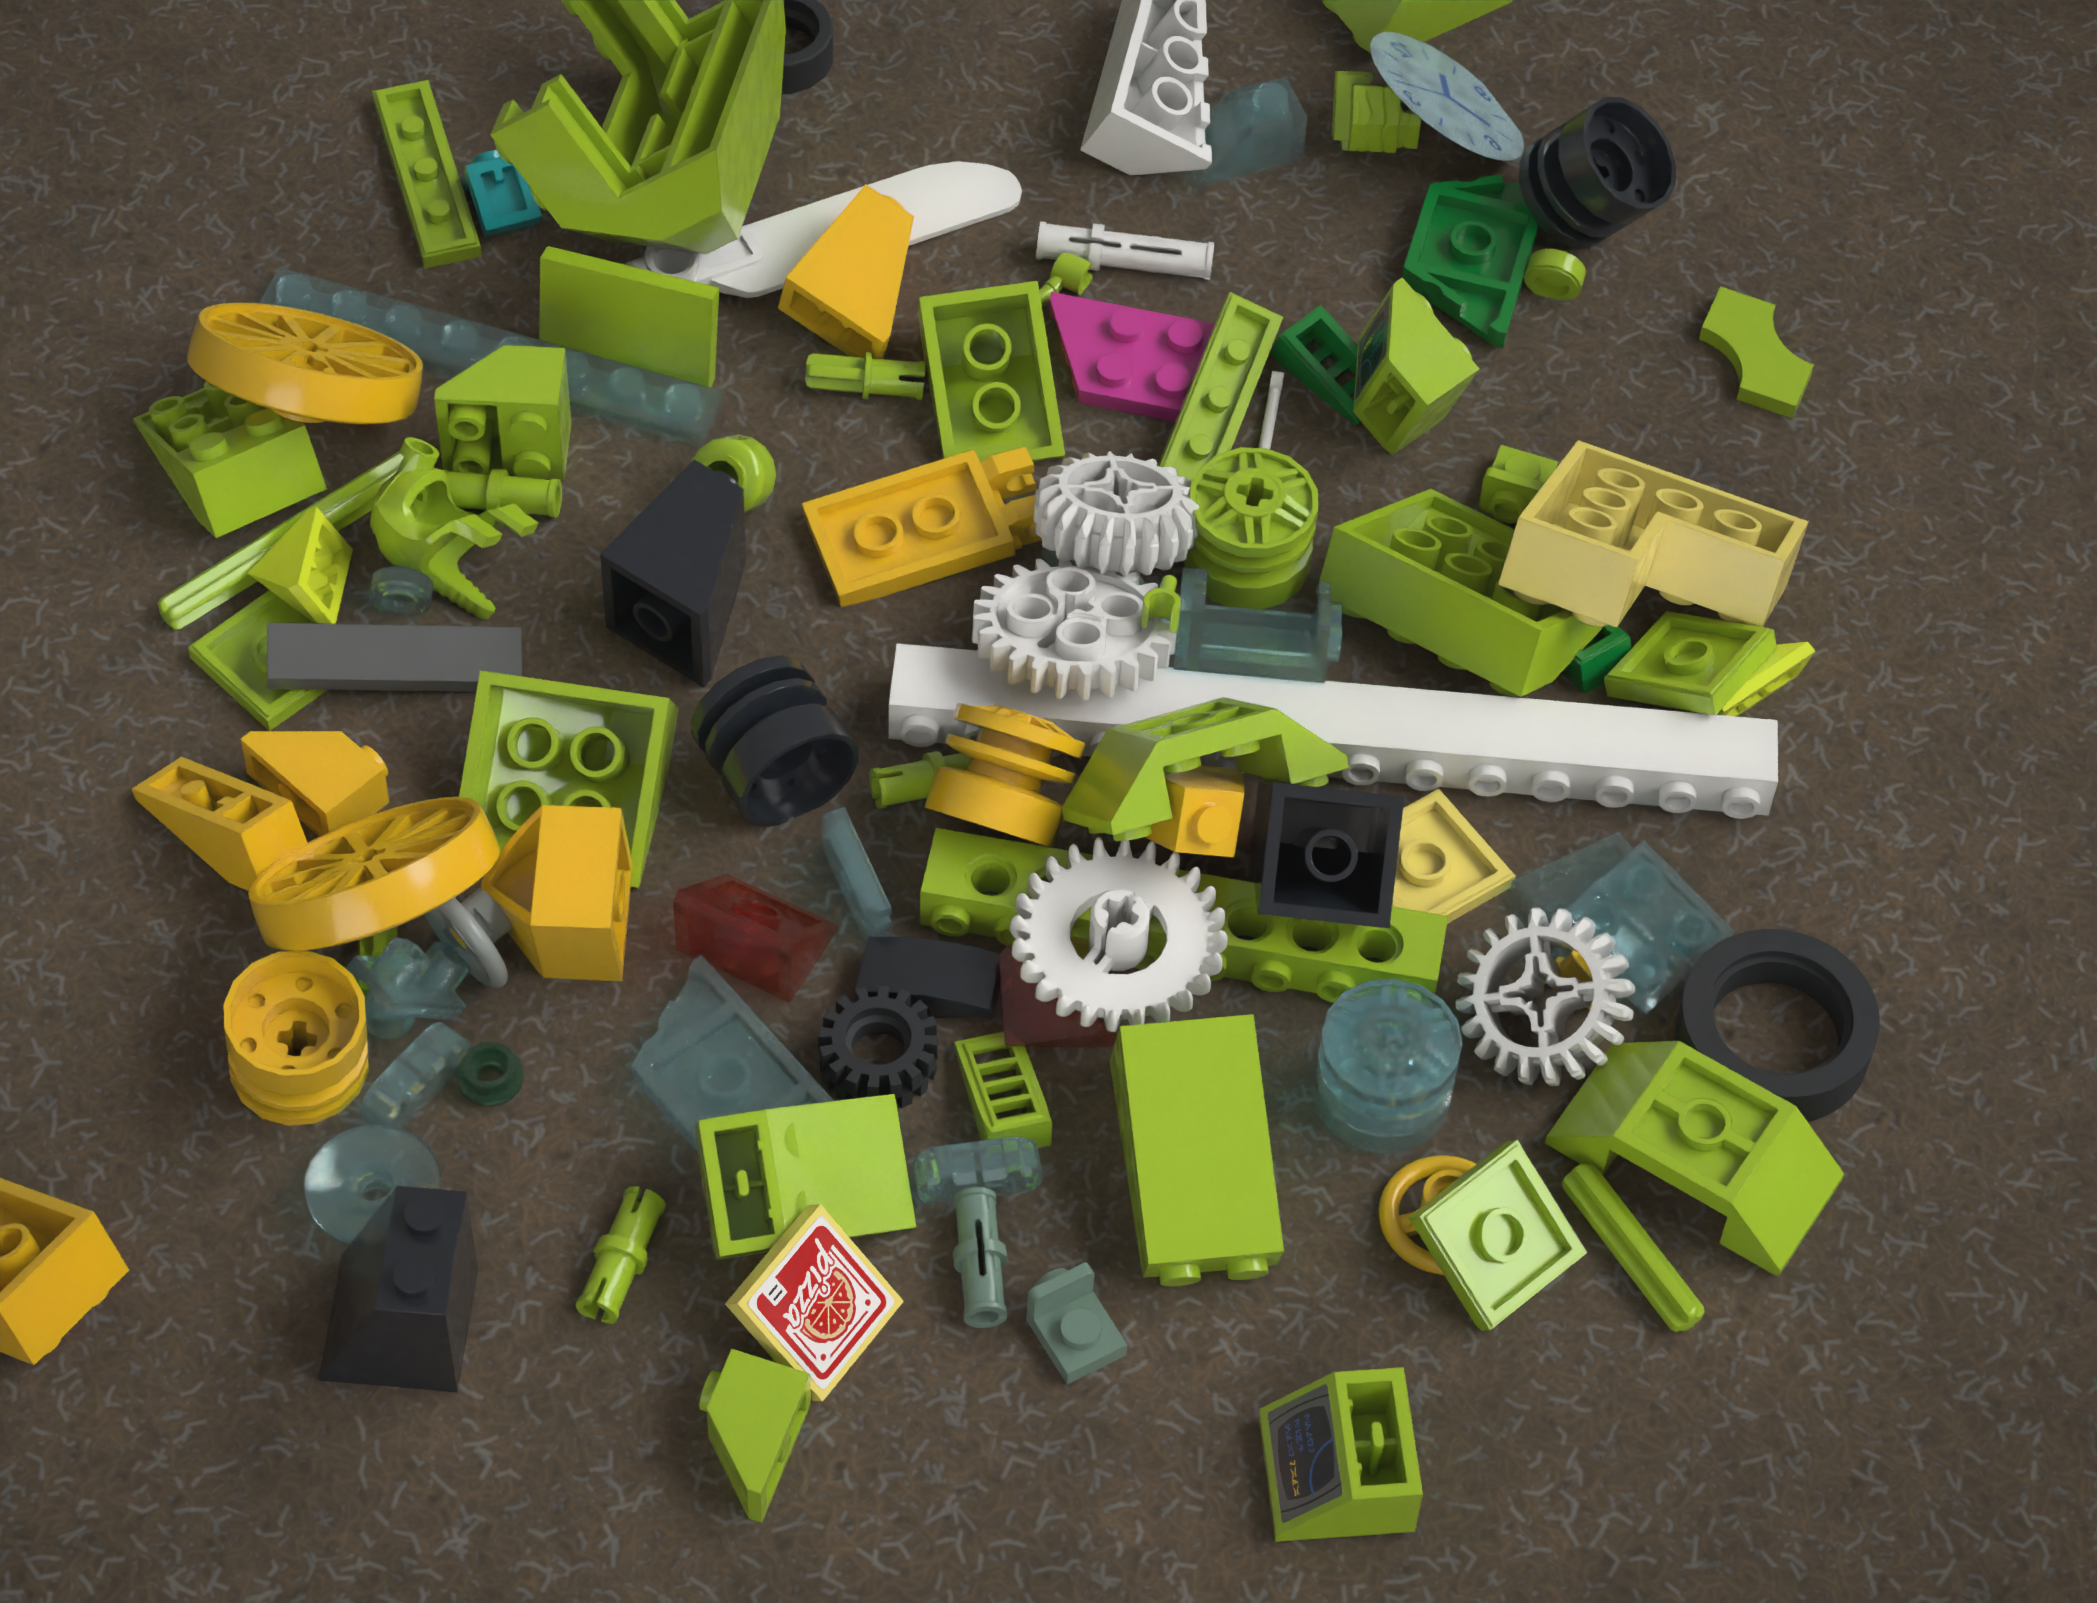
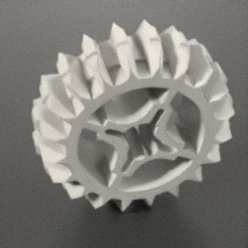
M1110 451L1107 452L1106 456H1095L1088 452L1084 453L1081 460L1069 457L1063 459L1062 465L1048 468L1047 476L1040 478L1039 489L1035 493L1033 520L1036 523L1035 534L1042 538V547L1050 551H1056V556L1059 560L1076 561L1077 568H1096L1100 570L1101 575L1107 571L1119 572L1124 577L1129 572L1134 571L1144 575H1151L1153 568L1168 570L1172 568L1173 562L1186 560L1188 550L1194 548L1195 538L1199 534L1196 529L1193 510L1199 509V505L1190 499L1191 480L1183 476H1177V471L1173 467H1159L1153 458L1146 461L1135 459L1132 453L1127 457L1115 456Z
M1532 908L1528 917L1527 928L1524 927V924L1514 914L1507 915L1505 917V926L1509 934L1504 938L1491 928L1484 930L1483 936L1492 946L1486 955L1473 948L1467 951V958L1479 966L1476 974L1460 973L1457 982L1463 987L1473 990V995L1461 997L1455 1003L1456 1009L1460 1012L1477 1015L1466 1021L1461 1030L1470 1039L1482 1037L1477 1043L1474 1052L1483 1060L1497 1055L1494 1070L1503 1076H1508L1518 1066L1519 1081L1532 1085L1537 1079L1541 1068L1545 1082L1550 1086H1558L1562 1078V1065H1565L1570 1075L1576 1080H1580L1585 1077V1067L1581 1060L1587 1055L1599 1066L1607 1062L1606 1054L1598 1048V1045L1604 1038L1615 1045L1623 1043L1624 1036L1612 1028L1611 1025L1614 1019L1621 1021L1632 1020L1633 1011L1623 1004L1616 1003L1617 998L1628 997L1633 994L1635 986L1630 980L1613 978L1623 973L1629 967L1628 960L1622 954L1608 956L1613 950L1616 941L1608 933H1603L1593 938L1596 924L1589 918L1583 917L1572 927V915L1566 909H1557L1549 924L1547 916L1541 908ZM1551 947L1567 948L1580 953L1588 964L1593 981L1580 982L1575 977L1561 978L1559 965L1552 959ZM1525 955L1526 963L1522 976L1515 983L1500 986L1509 968ZM1544 984H1548L1558 993L1557 996L1547 998L1546 1009L1543 1010L1532 1001L1533 997L1543 995ZM1592 1002L1589 1014L1581 1027L1570 1037L1559 1042V1040L1565 1038V1022L1569 1015L1575 1010L1590 1007ZM1509 1011L1515 1016L1528 1015L1531 1022V1031L1538 1035L1539 1047H1527L1514 1043L1503 1029L1498 1012Z

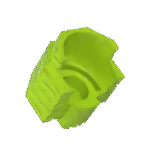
M1335 71L1332 139L1340 140L1341 150L1396 153V148L1417 149L1421 118L1411 110L1406 112L1402 110L1401 99L1388 84H1371L1373 78L1371 72Z

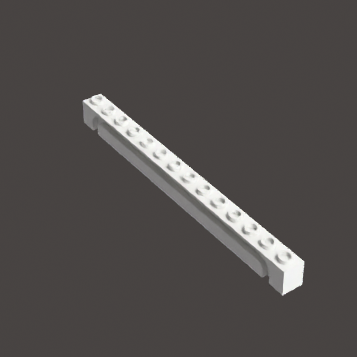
M896 644L889 699V739L903 740L905 743L916 747H927L934 743L946 744L945 740L948 733L976 741L980 728L953 718L957 703L970 706H994L996 704L1055 723L1056 726L1074 739L1086 743L1083 756H1092L1109 728L1226 697L1276 708L1346 754L1349 768L1327 774V777L1344 778L1347 782L1354 785H1370L1376 781L1407 784L1409 787L1419 791H1431L1439 787L1470 789L1473 793L1480 796H1496L1503 792L1534 795L1537 799L1546 802H1557L1565 798L1596 800L1603 806L1613 808L1623 807L1630 803L1660 806L1665 811L1672 813H1684L1692 809L1721 811L1730 817L1744 819L1755 815H1769L1778 784V721L1771 719L1725 715L1714 716L1691 712L1168 667L1167 669L1157 668L1156 680L1154 681L1138 677V688L1136 691H1131L1118 684L1115 685L1114 697L1109 698L1100 689H1091L1089 699L1083 700L1077 690L1068 689L1067 693L1059 699L1054 694V687L1045 686L1037 693H1031V681L1028 679L1012 685L1009 684L1008 670L992 673L990 671V658H979L977 656L978 650ZM1221 751L1200 757L1201 765L1238 769L1236 757H1223ZM1053 752L1052 757H1056L1060 755V753Z

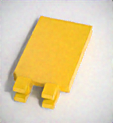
M1022 447L991 455L982 462L979 461L973 449L801 503L804 518L840 607L891 595L1015 555L1016 549L1022 548V544L1041 541L1042 538L1035 534L1036 523L1033 520L1035 495L1010 501L1006 505L1002 500L1036 490V483L1031 474L1034 472V464L1027 448Z

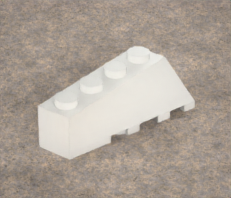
M1122 0L1081 145V151L1130 176L1203 170L1211 165V146L1206 145L1205 129L1210 124V104L1204 103L1203 82L1209 76L1208 58L1202 56V39L1207 34L1206 0Z

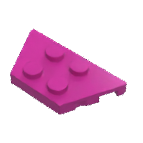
M1051 292L1049 313L1051 319L1055 320L1061 339L1060 347L1065 363L1071 370V382L1078 403L1175 422L1215 323Z

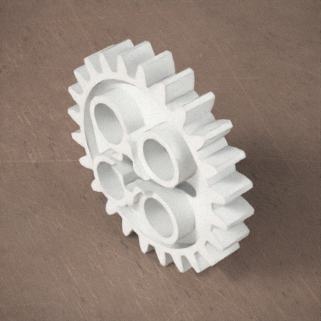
M1036 559L1034 571H1029L1020 565H1014L1012 578L996 574L994 576V587L982 586L980 600L974 601L972 643L978 644L977 656L979 658H990V671L993 673L1008 670V683L1011 685L1025 679L1030 680L1031 693H1037L1045 686L1054 687V694L1059 699L1067 693L1068 689L1077 690L1083 700L1089 699L1091 689H1100L1103 694L1111 698L1115 694V685L1120 684L1126 689L1136 691L1138 688V677L1148 681L1156 680L1157 668L1167 669L1169 667L1170 655L1175 653L1177 632H1169L1170 621L1161 617L1149 620L1148 628L1141 627L1143 598L1148 591L1158 588L1156 583L1139 585L1140 573L1137 571L1128 573L1126 577L1119 576L1114 571H1107L1101 575L1099 569L1092 567L1079 569L1077 566H1072L1070 560H1059V566L1050 567L1042 559Z

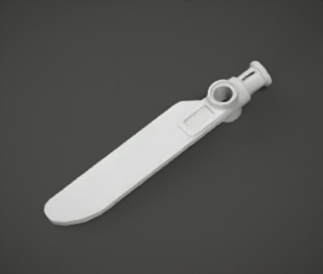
M961 161L924 166L868 185L881 195H887L897 200L905 211L914 216L908 246L1010 212L1019 205L1022 194L1020 183L1010 171L989 164ZM863 187L742 226L737 240L708 254L647 247L644 257L629 261L625 265L719 287V292L745 298L759 297L783 288L786 276Z

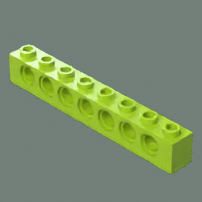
M936 828L920 891V924L932 926L937 932L947 936H962L966 933L996 937L999 942L1012 947L1016 938L1010 932V922L1014 916L1019 915L1016 911L1017 896L1020 893H1024L1029 899H1033L1028 891V879L1032 873H1036L1042 881L1049 882L1046 876V861L1049 856H1053L1057 860L1058 865L1068 870V850ZM1080 853L1087 861L1093 860V855ZM1179 870L1177 877L1185 876L1190 871ZM1201 873L1200 884L1195 893L1203 892L1208 886L1215 887L1216 900L1208 912H1213L1219 907L1225 911V923L1220 930L1225 931L1228 939L1227 947L1223 952L1219 953L1223 962L1222 970L1216 975L1209 976L1211 981L1226 977L1253 982L1256 987L1269 992H1281L1289 988L1317 993L1319 997L1332 1003H1347L1351 1000L1381 1004L1392 1013L1402 1015L1412 1014L1416 1011L1432 1013L1448 916L1392 906L1389 929L1257 914L1254 882ZM983 892H996V893H999V894H998V895H993V896H988V895H984V894H981V893H983ZM1092 907L1076 919L1070 932L1071 943L1081 959H1084L1089 953V929ZM1154 915L1149 920L1147 952L1143 960L1134 968L1142 970L1148 968L1161 956L1166 946V933L1159 919ZM1236 936H1250L1254 938V940H1243L1237 938ZM1300 947H1314L1319 951H1306ZM1365 958H1377L1384 962L1375 963Z

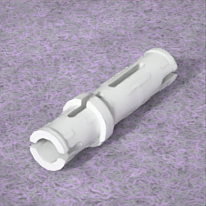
M1040 221L1036 259L1056 260L1062 253H1072L1090 261L1092 265L1089 270L1099 271L1100 266H1109L1210 280L1214 242L1202 243L1158 236L1104 231L1105 225L1093 223L1092 229L1046 224V222Z

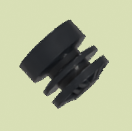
M1605 97L1527 146L1520 160L1519 185L1525 205L1534 220L1553 240L1572 249H1590L1668 201L1676 185V163L1670 142L1657 121L1641 106L1623 97Z
M783 655L760 658L735 669L713 685L699 701L691 718V735L706 754L709 764L719 775H722L723 786L741 814L751 824L766 827L776 826L823 806L833 799L849 782L859 763V747L840 718L830 707H827V699L815 685V681L809 671L795 658Z

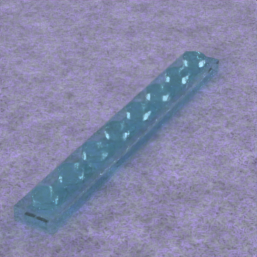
M282 267L278 268L259 302L260 304L285 306L321 313L370 328L397 340L414 351L422 360L423 369L450 377L457 376L503 345L565 348L571 411L702 447L723 404L721 390Z

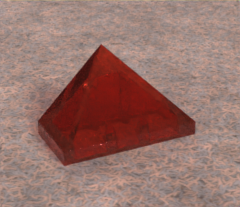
M1008 945L999 955L1005 1046L1096 1048L1111 1047L1115 1044L1117 1034L1107 1031L1105 1024L1099 1019H1096L1090 1027H1084L1080 1025L1081 1012L1075 1010L1066 1017L1056 1014L1058 998L1048 1002L1038 1000L1035 997L1038 983H1027L1021 979L1020 970L1023 963L1017 961L1012 956V948Z

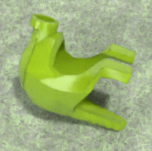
M408 437L404 440L400 449L403 459L396 473L381 485L373 499L370 525L373 534L376 536L379 549L384 557L395 567L414 577L433 591L439 592L441 596L447 597L451 602L457 603L458 607L465 608L468 613H473L475 617L482 620L489 619L495 612V606L490 600L486 599L485 594L479 592L478 587L473 586V583L466 579L464 574L460 573L457 562L476 545L485 548L498 543L502 536V533L498 530L504 526L520 537L533 534L539 523L524 513L515 503L487 510L480 515L466 512L456 507L449 493L448 477L445 471L434 468L439 457L438 450L421 439Z

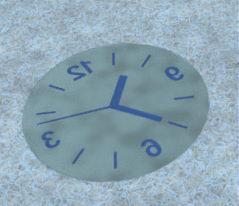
M1383 32L1373 37L1370 43V51L1379 73L1395 94L1426 123L1457 144L1482 156L1495 160L1511 161L1522 155L1524 140L1521 131L1489 89L1467 69L1436 48L1410 36L1394 32Z

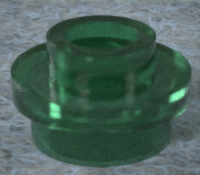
M482 1042L466 1052L458 1064L456 1077L458 1088L468 1101L479 1106L494 1107L509 1102L519 1093L524 1081V1072L519 1057L508 1047L498 1042ZM489 1071H495L502 1075L501 1078L495 1081L478 1080L482 1074Z

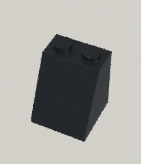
M694 459L600 554L606 628L700 686L705 687L712 679L746 565L744 489L728 474L721 471L715 472Z
M1258 782L1251 843L1257 914L1390 929L1404 797L1275 782Z
M396 1186L341 1256L321 1362L320 1381L458 1392L478 1275L467 1191Z

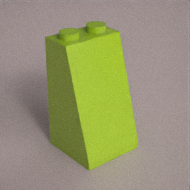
M1254 1014L1120 1026L1109 1062L1143 1278L1160 1276V1284L1162 1286L1174 1287L1190 1285L1201 1281L1200 1272L1227 1270L1228 1279L1248 1280L1266 1276L1269 1273L1268 1266L1278 1264L1284 1253Z

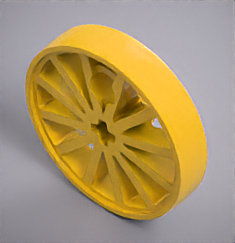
M223 303L209 306L199 313L187 354V361L192 370L215 387L245 401L269 408L282 417L306 423L327 421L345 424H382L400 421L410 417L416 411L421 390L422 360L404 344L380 332L350 321L285 306L260 303Z
M444 797L424 800L373 814L308 842V844L282 857L262 872L250 886L248 895L263 941L271 948L284 951L328 948L357 941L395 928L447 903L474 885L494 866L500 855V846L490 822L477 801L466 797Z

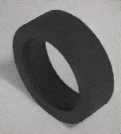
M1760 929L1728 937L1708 949L1699 958L1690 971L1684 986L1676 1016L1674 1036L1675 1041L1688 1045L1797 1106L1807 1122L1825 1117L1842 1107L1861 1086L1878 1040L1880 1015L1876 997L1869 982L1858 967L1839 950L1803 933L1780 929ZM1755 983L1787 985L1811 996L1826 1010L1836 1028L1838 1049L1826 1062L1808 1071L1799 1073L1765 1071L1746 1063L1727 1047L1716 1028L1714 1008L1727 994L1746 985Z

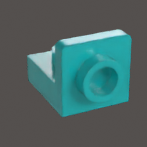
M497 150L479 154L471 160L472 164L465 166L462 184L465 192L470 191L484 238L540 224L542 214L539 205L531 194L530 186L514 165L504 161Z

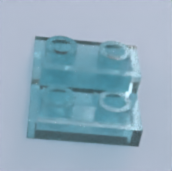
M1644 840L1606 876L1600 877L1566 909L1572 915V927L1577 921L1587 917L1596 924L1593 938L1597 935L1608 933L1616 941L1613 950L1608 956L1622 954L1627 958L1629 967L1613 979H1626L1634 984L1635 992L1626 998L1644 1016L1688 978L1695 963L1708 949L1718 942L1733 936L1735 933Z

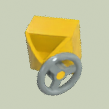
M542 805L522 824L503 847L498 860L482 879L481 888L470 894L462 903L453 898L440 907L424 914V917L457 961L474 978L492 989L504 987L508 980L505 963L494 946V943L507 932L543 978L622 982L633 868L622 809Z

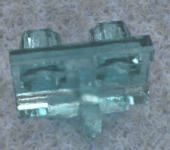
M392 938L379 957L355 955L346 967L354 975L355 979L362 980L370 988L365 997L366 1027L375 1037L383 1039L400 1038L411 1029L415 1018L453 1020L466 1008V1004L455 993V989L471 968L449 943L434 942L428 951L424 953L418 945L408 939Z

